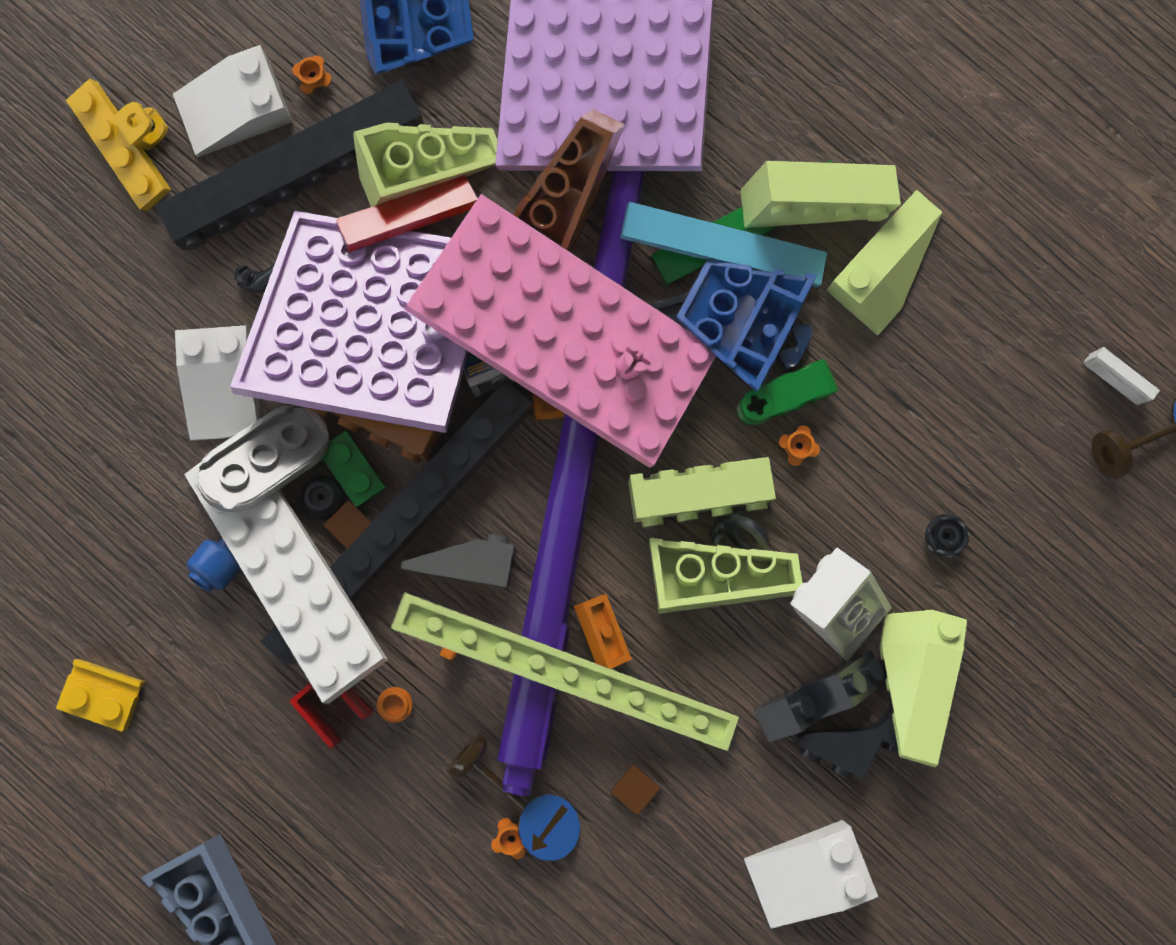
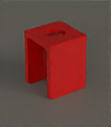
M309 683L289 702L327 746L332 749L343 740L306 699L315 691L312 684ZM349 688L340 695L361 720L373 714L372 710L352 688Z

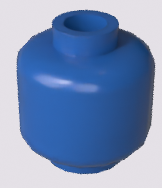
M221 538L218 543L212 540H204L187 562V569L190 572L187 577L209 593L213 589L221 591L227 587L239 571L240 566L224 539Z

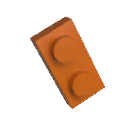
M607 594L574 606L596 664L612 669L632 660Z

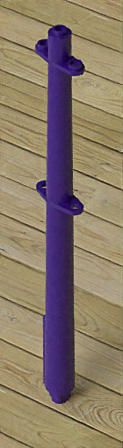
M613 171L594 269L625 288L633 242L621 239L620 236L627 204L629 202L639 204L645 171ZM564 414L521 634L525 638L563 652L567 650L571 625L566 623L599 440L598 434ZM515 673L513 675L497 760L506 763L502 790L511 794L530 796L534 786L536 769H542L546 765L559 689Z

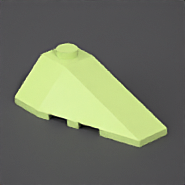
M383 123L354 131L353 133L359 178L371 207L463 175L467 177L493 167L496 163L498 140L493 128L453 126L452 129L431 128V125L419 124L418 127L399 126V123Z
M916 190L836 277L826 291L876 335H879L902 309L942 211Z
M935 610L886 614L884 617L879 649L881 659L885 661L887 672L885 681L887 691L891 693L894 709L892 719L899 757L932 767L938 766L963 655L966 619Z

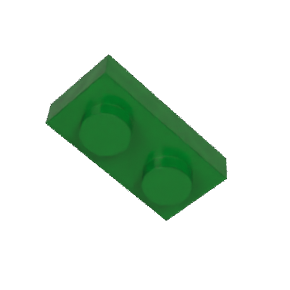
M344 431L329 442L323 460L356 508L361 507L387 489L349 432Z

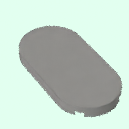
M293 405L282 406L269 412L211 450L202 459L197 476V484L202 497L212 507L225 512H241L258 505L312 468L325 456L329 446L326 422L321 415L306 407L301 409L293 408Z

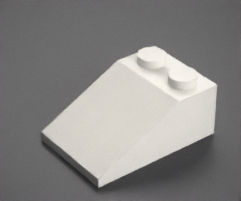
M261 45L226 57L173 94L197 158L293 122L271 63Z
M247 326L175 330L176 365L189 437L192 441L231 438L260 419L259 398L233 394L230 387L251 331Z
M836 548L831 555H826L819 562L816 569L817 572L808 583L805 582L797 588L793 601L790 604L811 628L842 658L848 661L892 607L872 572Z
M843 820L744 858L770 928L844 911L878 897L852 828Z

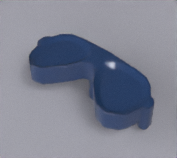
M797 324L792 327L791 332L797 346L782 350L779 354V361L784 365V369L789 370V368L795 367L799 363L812 337L810 325Z

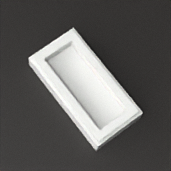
M1104 347L1090 353L1083 362L1085 366L1136 405L1153 400L1160 391Z

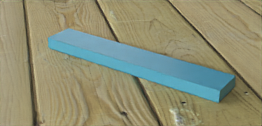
M633 202L627 204L620 236L624 240L704 260L749 265L754 270L773 272L774 269L784 270V274L804 277L806 273L814 274L817 276L812 287L816 288L822 283L827 256L825 251Z

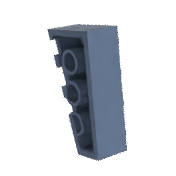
M221 834L141 877L149 888L153 886L163 898L161 903L170 913L174 911L187 927L185 931L194 942L198 940L201 945H276Z

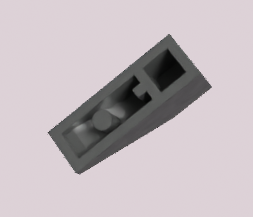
M488 534L487 540L477 539L402 561L401 569L508 588L516 546L508 544L509 537Z

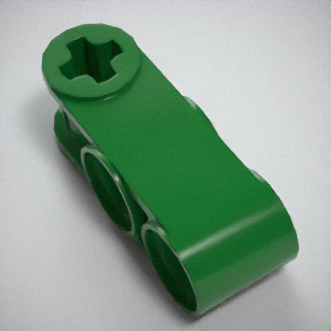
M821 359L796 372L785 374L766 383L760 388L758 393L755 390H751L740 400L736 411L741 422L754 426L777 416L780 417L791 413L808 403L824 399L838 392L839 388L826 360ZM753 403L754 405L760 404L762 409L757 414L756 411L749 412L747 407Z

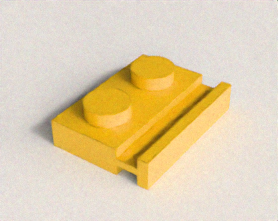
M74 659L73 669L67 677L56 709L121 732L127 731L139 700L138 695L145 681L82 659Z

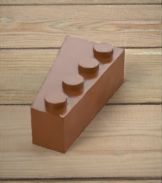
M594 109L583 115L561 144L548 166L541 172L531 190L519 203L513 215L572 253L575 250L625 124Z
M306 407L323 417H326L329 412ZM329 412L340 418L337 424L355 433L358 428H361L371 433L368 438L369 440L385 448H388L391 443L402 449L399 455L417 464L421 458L428 462L432 459L444 435L443 432Z

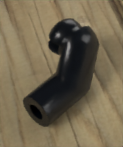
M275 263L264 272L250 270L248 266H240L234 272V279L243 290L265 293Z

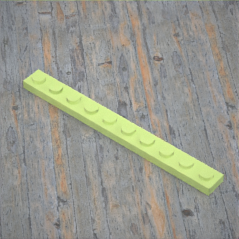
M404 593L391 629L726 751H728L739 719L738 716L407 593Z

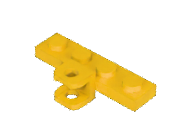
M88 79L66 102L138 208L148 211L171 191V188L145 152V150L150 151L165 137L168 126L156 109L151 107L143 109L142 105L137 102L128 103L117 111L98 81ZM153 121H154V123H155V128H154V130H153L152 132H150L151 129H152V127H153Z

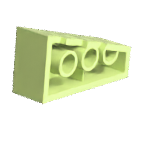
M766 161L740 190L745 229L866 219L875 222L888 218V215L901 205L895 165Z
M650 538L649 540L659 614L794 596L797 588L803 584L798 554L757 549H737L721 545H700L685 541H664L657 538Z

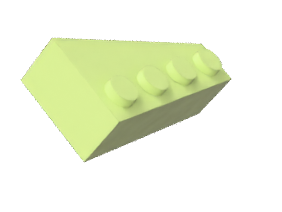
M769 457L726 462L716 468H713V465L696 466L685 469L683 473H678L674 469L659 471L658 473L651 474L650 478L644 479L643 473L630 475L628 479L634 522L642 521L643 527L663 525V518L677 516L678 522L698 519V513L711 511L712 517L729 515L733 513L732 507L745 505L747 512L767 509V502L776 499Z

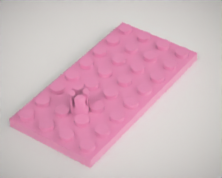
M482 194L404 309L649 468L657 461L716 357L690 331Z

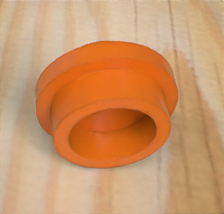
M390 687L384 690L377 700L379 715L390 723H398L405 720L413 708L411 695L401 687Z

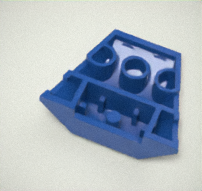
M360 0L366 57L375 75L472 43L474 40L469 0Z
M707 260L676 319L758 393L768 378L817 275L806 273L804 277L784 274V270L774 269L773 272L751 269L749 265Z

